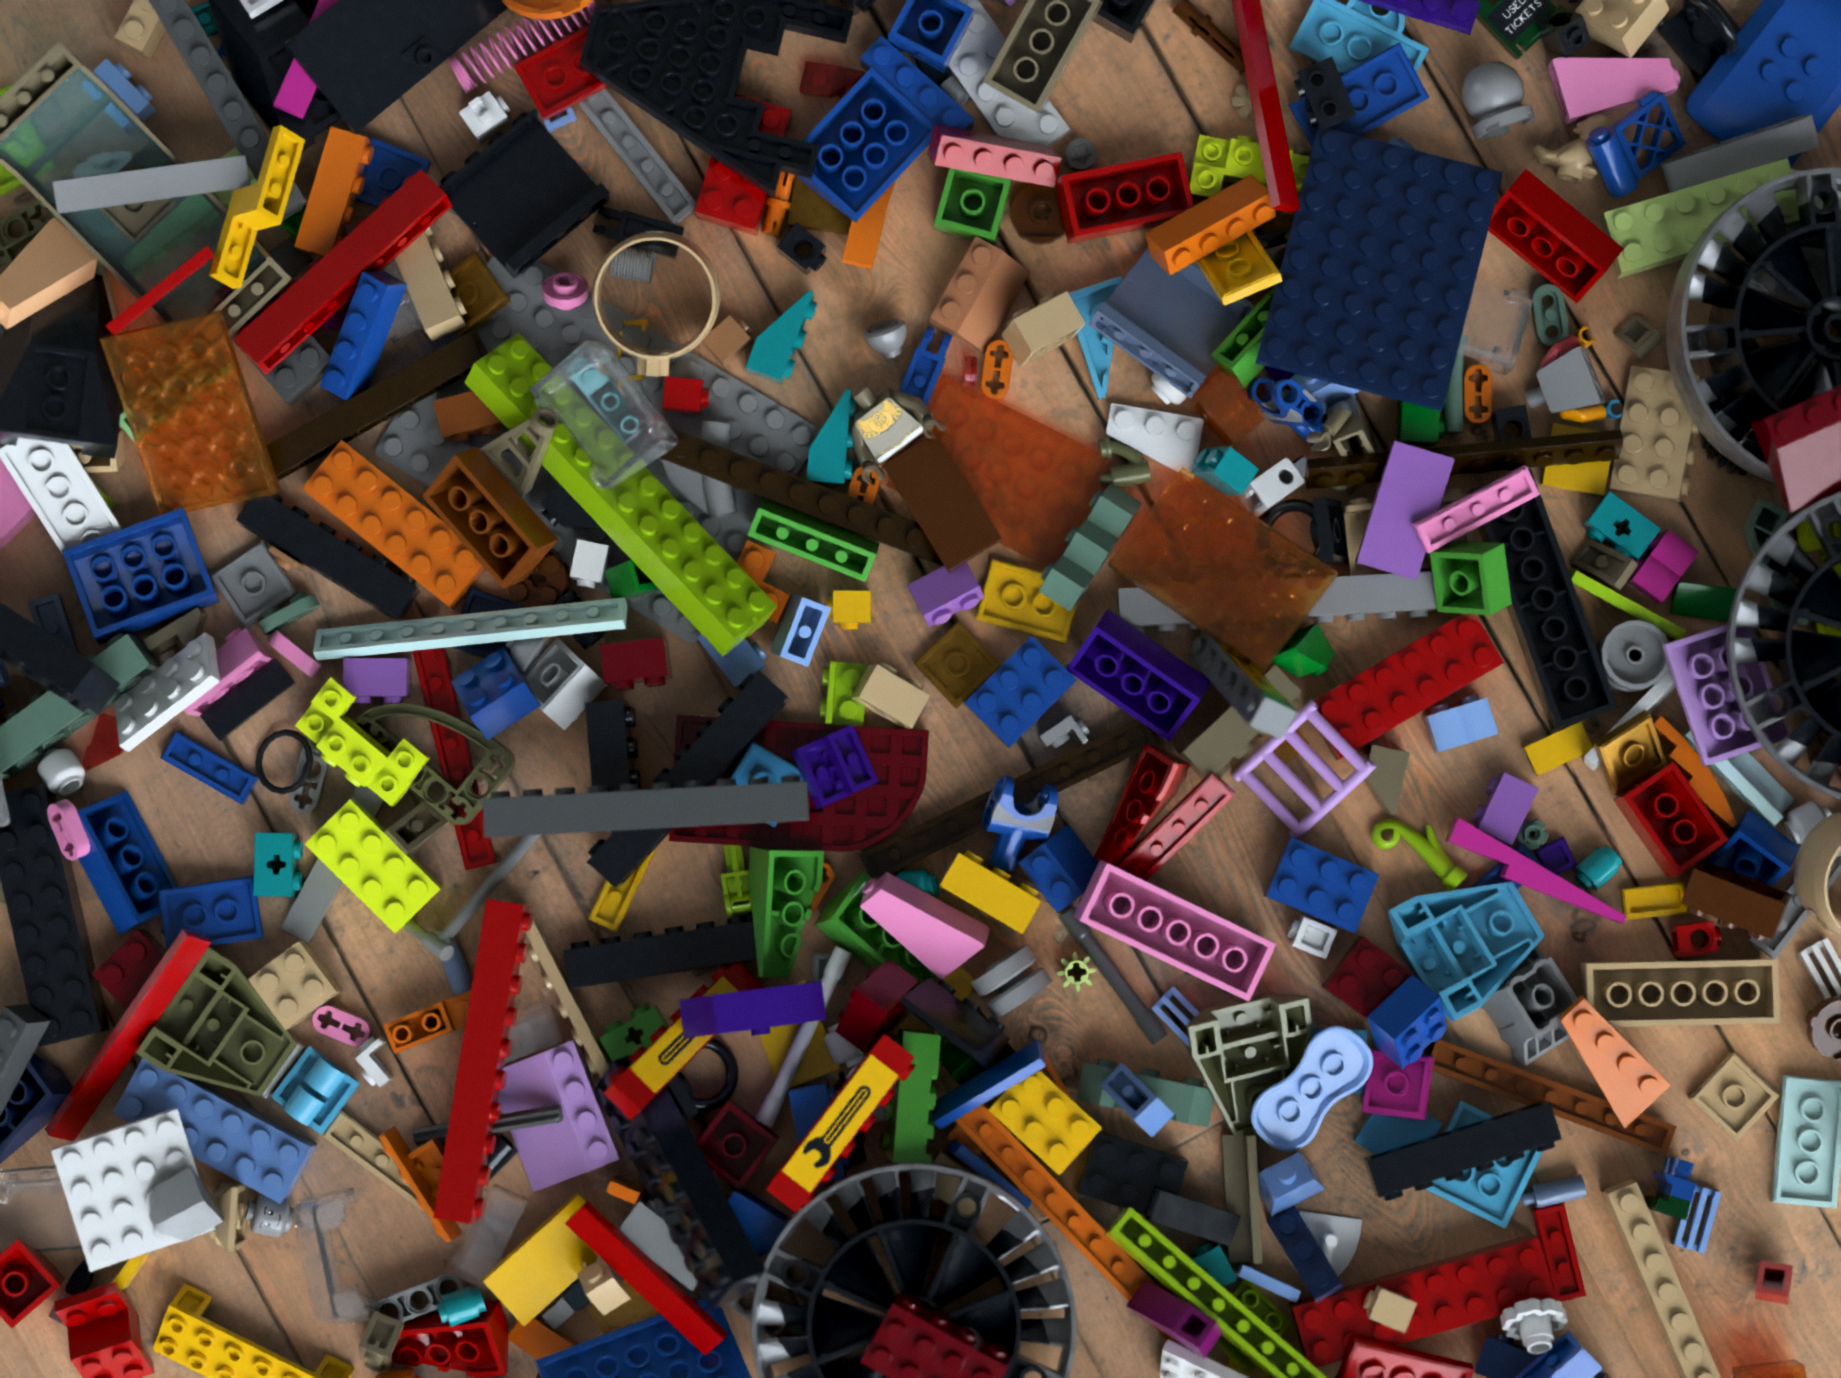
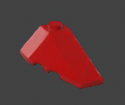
M1146 743L1094 858L1116 866L1177 794L1180 785L1186 779L1190 764L1176 754Z
M485 1301L487 1311L479 1313L480 1317L450 1327L449 1321L442 1323L439 1312L405 1321L403 1330L392 1353V1361L415 1367L420 1365V1363L437 1366L438 1371L447 1373L450 1369L464 1371L466 1376L474 1378L506 1375L508 1372V1324L500 1301Z

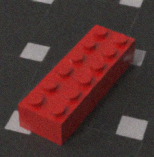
M1460 614L1314 700L1318 705L1316 710L1356 750L1500 666L1504 661L1475 614ZM1322 735L1335 759L1343 758L1344 756Z

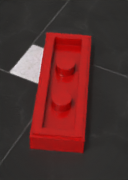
M1564 1202L1541 1208H1531L1556 1301L1562 1302L1586 1296Z

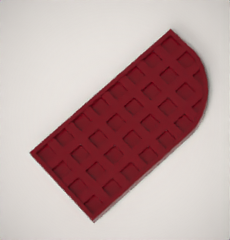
M677 715L674 757L685 744L692 746L699 739L696 732L707 720L713 723L718 717ZM770 721L753 741L797 767L791 754L792 751L848 726ZM854 726L879 782L818 810L808 791L810 820L778 822L775 828L767 823L674 827L669 833V841L848 852L866 848L893 833L908 818L918 803L926 781L929 731ZM748 747L718 780L730 779Z

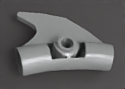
M703 421L702 427L695 437L729 450L731 425L722 422ZM657 430L656 437L660 452L666 434L662 430ZM662 460L669 482L687 500L708 514L710 519L724 517L737 512L732 486Z

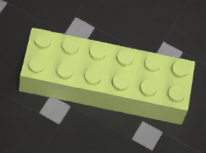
M1788 158L1604 212L1600 218L1603 232L1624 248L1613 262L1617 279L1685 259L1699 236L1733 202L1761 185L1779 177L1792 174ZM1796 189L1774 193L1787 228L1800 225ZM1746 206L1742 207L1740 210L1759 237L1762 236ZM1716 231L1714 237L1725 247L1730 246L1731 244Z

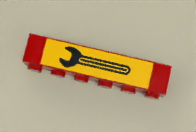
M734 962L729 968L723 964L711 976L715 982L709 988L703 984L690 998L762 989L764 986L740 962ZM680 1008L670 1017L674 1023L668 1029L662 1025L649 1038L653 1043L647 1049L641 1045L628 1058L632 1064L626 1070L620 1066L607 1079L611 1085L603 1093L630 1120L716 1035L684 1038Z
M882 1033L765 1186V1189L796 1213L800 1208L805 1207L817 1196L813 1192L820 1182L826 1184L837 1170L833 1167V1164L840 1156L845 1159L855 1147L856 1143L853 1141V1138L859 1130L865 1133L876 1119L872 1113L878 1105L881 1104L885 1107L894 1096L896 1091L892 1087L900 1078L905 1081L913 1071L915 1065L911 1062L915 1057L886 1034Z

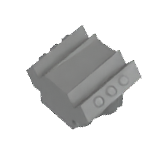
M1536 946L1481 1007L1489 1014L1496 1025L1501 1040L1511 1046L1512 1057L1526 1066L1570 1038L1559 1016L1578 998L1553 958H1544Z

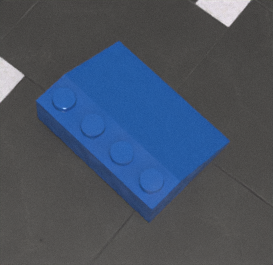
M871 67L802 140L820 145L813 177L796 176L811 190L856 223L930 144L934 124Z
M183 507L62 550L93 638L99 646L107 643L111 638L120 633L123 635L127 633L133 634L183 616L197 607L202 609L220 602Z

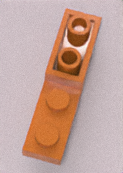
M471 990L383 1024L393 1053L397 1054L465 1027Z

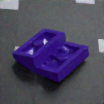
M853 724L791 752L803 780L808 782V791L817 810L879 782Z

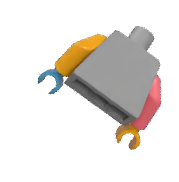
M1584 326L1575 336H1569L1555 343L1542 359L1541 369L1536 372L1540 386L1525 391V397L1531 409L1547 403L1551 414L1558 413L1563 420L1579 423H1588L1605 418L1613 420L1623 415V413L1615 415L1611 412V405L1621 402L1619 400L1606 402L1586 348L1594 343L1596 338L1586 341L1582 337V334L1590 329L1589 327Z

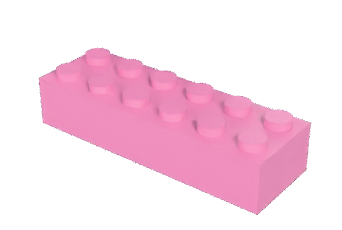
M1102 860L1099 861L1073 915V918L1248 1002L1276 946L1275 943Z

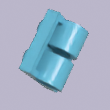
M310 1045L272 1094L271 1098L282 1105V1108L291 1117L323 1135L360 1086L361 1082Z

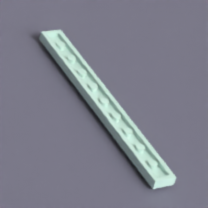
M625 597L317 629L313 654L316 661L626 629L628 606Z

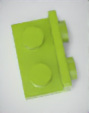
M830 660V667H824L822 686H828L827 699L821 698L820 717L826 718L825 724L847 726L853 724V726L864 727L865 706L851 699V696L869 664Z

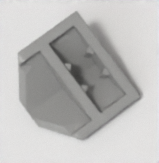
M192 1165L153 1186L149 1217L153 1226L160 1234L186 1242L224 1221L222 1214Z

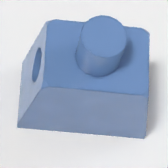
M1300 1152L1264 1169L1259 1173L1258 1177L1259 1194L1271 1216L1325 1190L1311 1161Z

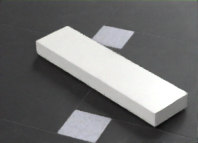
M1670 669L1609 732L1643 710L1650 714L1676 688ZM1595 747L1584 756V764L1592 771L1601 765Z

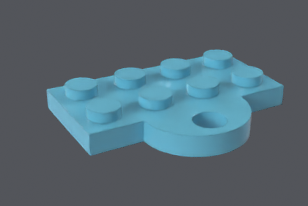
M1313 0L1289 46V50L1314 63L1332 57L1339 75L1346 73L1399 42L1417 73L1430 48L1402 35L1405 26V15L1390 10L1385 15H1377L1373 12L1372 5L1357 0H1349L1347 5L1336 0Z

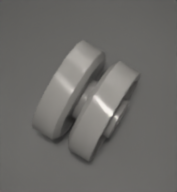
M1642 620L1626 621L1607 631L1598 641L1596 649L1611 689L1622 693H1638L1658 683L1668 672L1669 664L1662 645L1669 642L1665 634L1654 624ZM1629 653L1630 655L1635 653L1637 660L1632 661Z
M1028 944L1012 954L1007 953L985 968L986 971L970 982L979 996H986L999 989L1000 993L990 999L987 1004V1008L995 1019L1007 1014L1052 982L1044 968H1036L1024 975L1023 971L1036 960V956Z

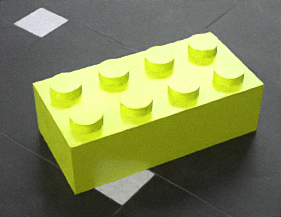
M352 797L305 845L396 934L443 885L412 855H405L384 833L386 829Z

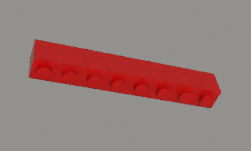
M421 169L415 175L408 176L403 181L402 186L392 196L385 197L371 215L362 218L356 224L355 229L350 234L336 241L331 251L322 259L314 261L310 265L308 272L299 280L291 282L276 301L268 303L255 320L240 328L233 340L241 351L267 375L353 297L362 271L383 270L452 207L446 193Z

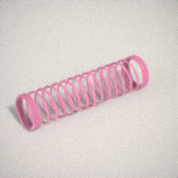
M594 0L580 10L588 24L591 22L589 15L592 18L594 8L597 7ZM577 12L571 14L579 29L583 28ZM523 16V22L530 39L520 24L514 21V26L521 43L512 30L505 26L507 36L514 51L501 32L497 31L496 35L504 54L493 38L488 36V42L496 60L485 44L479 40L480 49L488 66L474 46L470 45L471 53L479 71L467 53L461 50V55L471 77L456 55L447 58L465 93L468 94V92L478 87L470 65L481 81L485 84L487 82L478 59L489 75L495 79V73L486 52L501 74H504V69L495 48L508 67L513 69L503 42L517 62L521 61L513 39L526 57L530 56L520 31L535 53L539 49L529 26L544 48L548 45L538 22L552 43L556 42L548 20H544L547 25L546 28L540 19H533L539 32L538 34L528 18ZM568 16L565 19L562 17L561 20L569 32L573 33L574 30ZM551 19V23L561 38L566 37L559 20L555 19V23Z

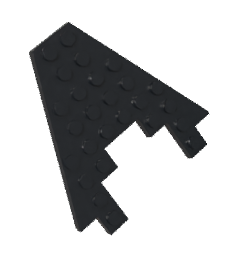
M647 0L595 7L580 57V68L769 196L775 197L781 171L808 178L813 177L820 145L759 131L765 104L735 97L747 50L778 56L785 30L846 44L853 11L824 4L825 0Z

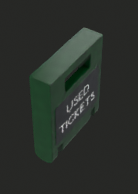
M1475 0L1481 2L1476 18L1516 60L1523 55L1516 44L1518 43L1526 52L1541 38L1536 21L1557 8L1550 0H1498L1493 6L1487 0Z

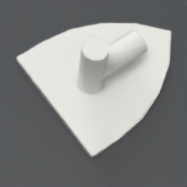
M1299 1210L1303 1221L1335 1273L1339 1276L1349 1265L1357 1250L1362 1219Z

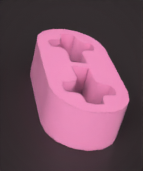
M278 629L267 640L274 649L311 678H314L323 667L321 663L316 661L315 658Z
M63 799L49 805L47 817L63 855L72 861L87 855L90 851L89 839L73 803Z
M322 1006L313 1014V1026L318 1032L348 1045H362L372 1035V1027L366 1019L336 1006ZM331 1011L332 1019L341 1023L339 1027L331 1024L325 1028L323 1027L324 1021L320 1019V1015H325ZM360 1023L362 1025L361 1030L365 1032L364 1037L360 1036L354 1040L352 1039L353 1033L344 1029L345 1025L354 1027Z

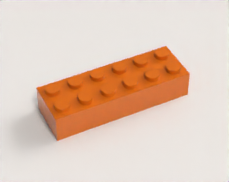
M340 440L301 488L453 610L468 593L469 588L476 583L486 570L442 519L343 440Z

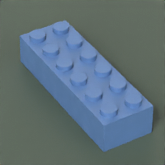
M144 1058L140 1061L113 1111V1114L130 1123L177 1107L194 1158L279 1204L283 1203L291 1195L318 1145L205 1083L162 1071Z

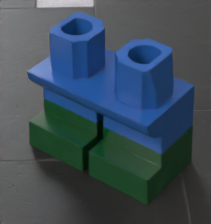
M1666 1156L1662 1172H1653L1655 1180L1660 1184L1656 1197L1648 1195L1645 1197L1648 1209L1686 1220L1697 1184L1689 1181L1694 1164Z

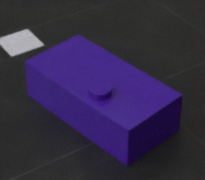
M1109 609L1104 613L1066 668L1068 672L1169 742L1211 684L1208 678Z
M821 981L679 1000L684 1038L751 1030V1036L771 1033L770 1027L826 1020Z

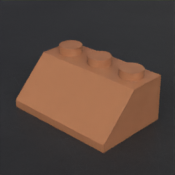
M976 236L930 316V324L985 354L987 346L994 338L1030 271L1001 249Z

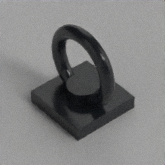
M1683 0V9L1657 31L1695 77L1698 78L1711 67L1720 54L1724 56L1735 54L1738 49L1736 33L1740 27L1717 0Z
M1323 497L1313 499V503L1301 499H1289L1273 506L1263 517L1258 530V544L1264 559L1274 569L1286 574L1306 573L1317 567L1321 562L1335 565L1348 563L1342 502ZM1288 512H1302L1313 519L1310 523V532L1316 549L1308 558L1298 562L1282 559L1275 553L1271 545L1270 535L1274 523L1280 516Z
M712 1038L703 1048L714 1051L725 1065V1083L717 1094L709 1098L693 1097L692 1088L680 1071L666 1085L684 1120L691 1118L699 1113V1111H709L722 1106L730 1099L736 1089L739 1076L737 1061L731 1050L716 1038Z

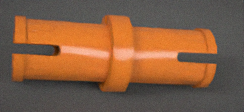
M781 171L775 197L770 196V198L766 199L768 209L762 233L767 235L770 233L771 236L781 237L786 210L790 209L791 205L788 200L795 175L785 174V172Z

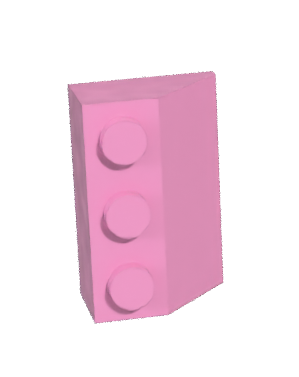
M237 628L225 638L227 643L219 649L216 648L220 682L184 709L186 714L200 717L201 714L274 659L253 630Z

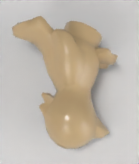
M1595 113L1588 116L1585 120L1578 122V128L1573 129V131L1580 134L1579 139L1568 142L1557 150H1549L1540 145L1535 146L1534 154L1538 164H1550L1554 168H1559L1557 178L1565 182L1581 183L1582 178L1589 180L1594 178V176H1597L1598 170L1591 166L1593 158L1586 145V140L1592 130L1601 126L1611 127L1614 124L1611 117L1603 113Z

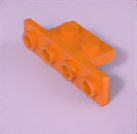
M395 1126L381 1133L379 1138L382 1141L381 1145L384 1152L389 1157H392L398 1166L401 1179L410 1185L416 1195L415 1198L418 1206L423 1211H426L432 1220L433 1229L436 1234L443 1238L446 1243L461 1235L462 1231L455 1221L433 1218L444 1155V1148L438 1138L431 1139L411 1152Z

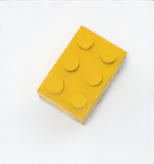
M968 850L965 855L958 853L939 886L1023 934L1042 902L1036 898L1039 892L1024 883L1017 887L1008 882L1011 875L997 867H994L992 872L981 866L984 860Z
M1041 1070L999 1094L988 1106L989 1112L1058 1175L1068 1167L1102 1129L1097 1121Z

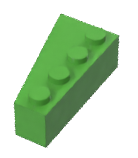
M899 1028L898 1036L894 1035L892 1040L915 1057L911 1062L915 1065V1068L905 1081L899 1078L892 1087L896 1092L884 1107V1118H888L887 1131H882L880 1150H884V1155L893 1163H931L932 1155L926 1154V1144L930 1143L934 1136V1126H932V1118H929V1111L933 1112L936 1106L937 1094L936 1087L931 1086V1081L938 1078L941 1035L936 1032Z

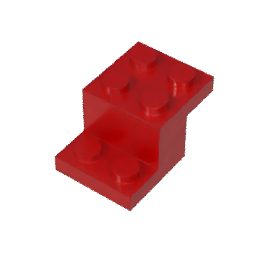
M116 1282L54 1301L55 1312L67 1328L70 1361L83 1378H142L154 1373L153 1361L142 1347L139 1315Z

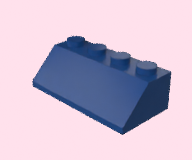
M126 790L78 810V815L90 843L89 853L78 859L118 934L122 935L159 917L161 909L158 890L177 888L179 886L128 791Z

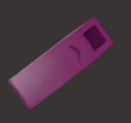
M1146 1280L1142 1282L1126 1305L1127 1308L1203 1359H1205L1222 1335V1331L1215 1320L1191 1304Z

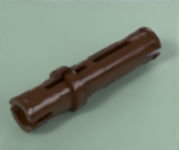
M1181 0L1172 13L1176 14L1192 29L1191 33L1195 37L1200 36L1217 54L1239 72L1238 74L1242 75L1245 72L1241 49L1211 22L1212 18L1208 14L1204 16L1188 0Z

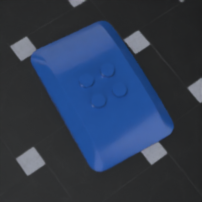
M1762 0L1736 33L1738 49L1735 54L1731 56L1720 54L1685 101L1686 114L1719 142L1805 114H1812L1818 134L1841 104V0ZM1802 153L1787 157L1790 167H1792Z

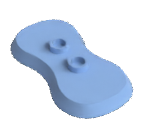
M1341 1026L1326 1028L1315 1035L1308 1044L1297 1068L1287 1078L1264 1090L1256 1099L1251 1112V1121L1258 1135L1271 1147L1283 1152L1299 1150L1311 1142L1328 1110L1338 1100L1357 1091L1368 1080L1373 1068V1055L1365 1041L1355 1032Z

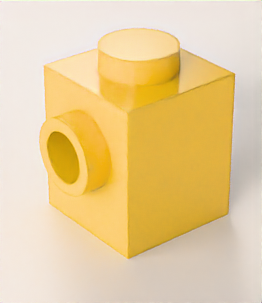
M833 590V598H827V606L831 608L828 617H833V624H839V630H858V624H871V591Z

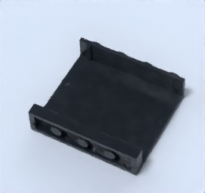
M536 109L532 110L529 114L526 112L520 114L512 122V128L505 133L501 131L495 134L489 140V146L481 153L479 151L472 153L464 161L465 166L457 172L453 170L446 174L440 181L441 185L439 186L449 198L452 204L451 209L513 279L598 211L600 206H604L609 201L610 192L602 183L596 186L538 121V111Z

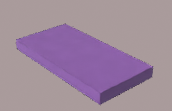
M1392 440L1356 556V563L1413 580L1418 579L1426 552L1412 524L1439 510L1455 458Z

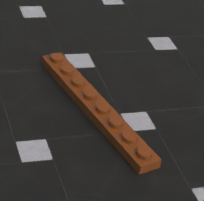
M1441 1039L1433 1042L1429 1056L1434 1057L1433 1071L1525 1105H1531L1544 1100L1551 1103L1555 1116L1664 1156L1668 1152L1676 1129L1675 1125L1641 1113L1624 1129L1607 1100Z

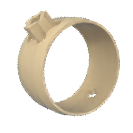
M645 231L620 242L601 262L592 288L593 310L603 333L619 349L629 355L638 357L637 375L655 377L669 376L670 359L686 354L705 339L714 325L721 299L718 275L709 257L689 239L667 231ZM658 240L678 245L691 253L707 273L712 289L710 317L704 328L685 344L663 350L640 347L621 336L612 326L605 313L602 301V283L607 267L615 255L635 243Z
M1841 812L1826 817L1812 828L1800 845L1794 864V885L1802 906L1822 927L1841 935V924H1839L1831 911L1827 895V882L1832 863L1841 850Z

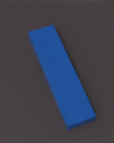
M1035 1040L937 1099L936 1106L932 1112L935 1125L939 1129L944 1128L1046 1067L1043 1046L1038 1040Z

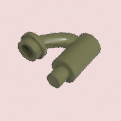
M1108 435L1098 439L1101 458H1112V453H1115L1130 462L1129 464L1110 467V472L1098 474L1100 486L1110 485L1111 483L1120 488L1151 482L1148 461L1139 452L1129 446L1110 441Z

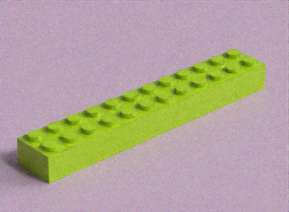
M519 333L473 364L464 383L509 430L530 419L540 407H547L555 412L558 417V425L549 442L542 466L722 656H725L739 645L744 638L749 637L766 623L777 605ZM540 419V421L547 426V424ZM524 432L519 439L532 453L536 445Z

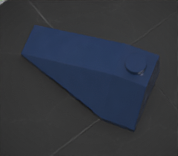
M34 1053L0 1116V1164L50 1122L73 1088L61 1069Z

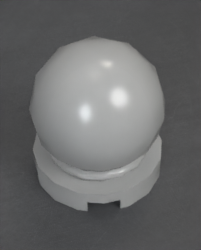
M1484 62L1472 68L1465 77L1461 89L1462 104L1468 114L1478 120L1477 124L1471 128L1475 140L1480 138L1487 140L1510 132L1509 126L1519 121L1522 122L1523 126L1534 121L1535 115L1532 106L1521 105L1524 97L1523 81L1514 68L1503 62Z

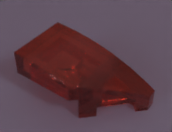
M805 61L799 92L804 95L833 98L836 95L841 99L845 96V91L858 82L865 72L836 65Z
M105 713L99 715L92 742L87 746L82 762L85 772L123 753L124 749L119 747L116 717Z

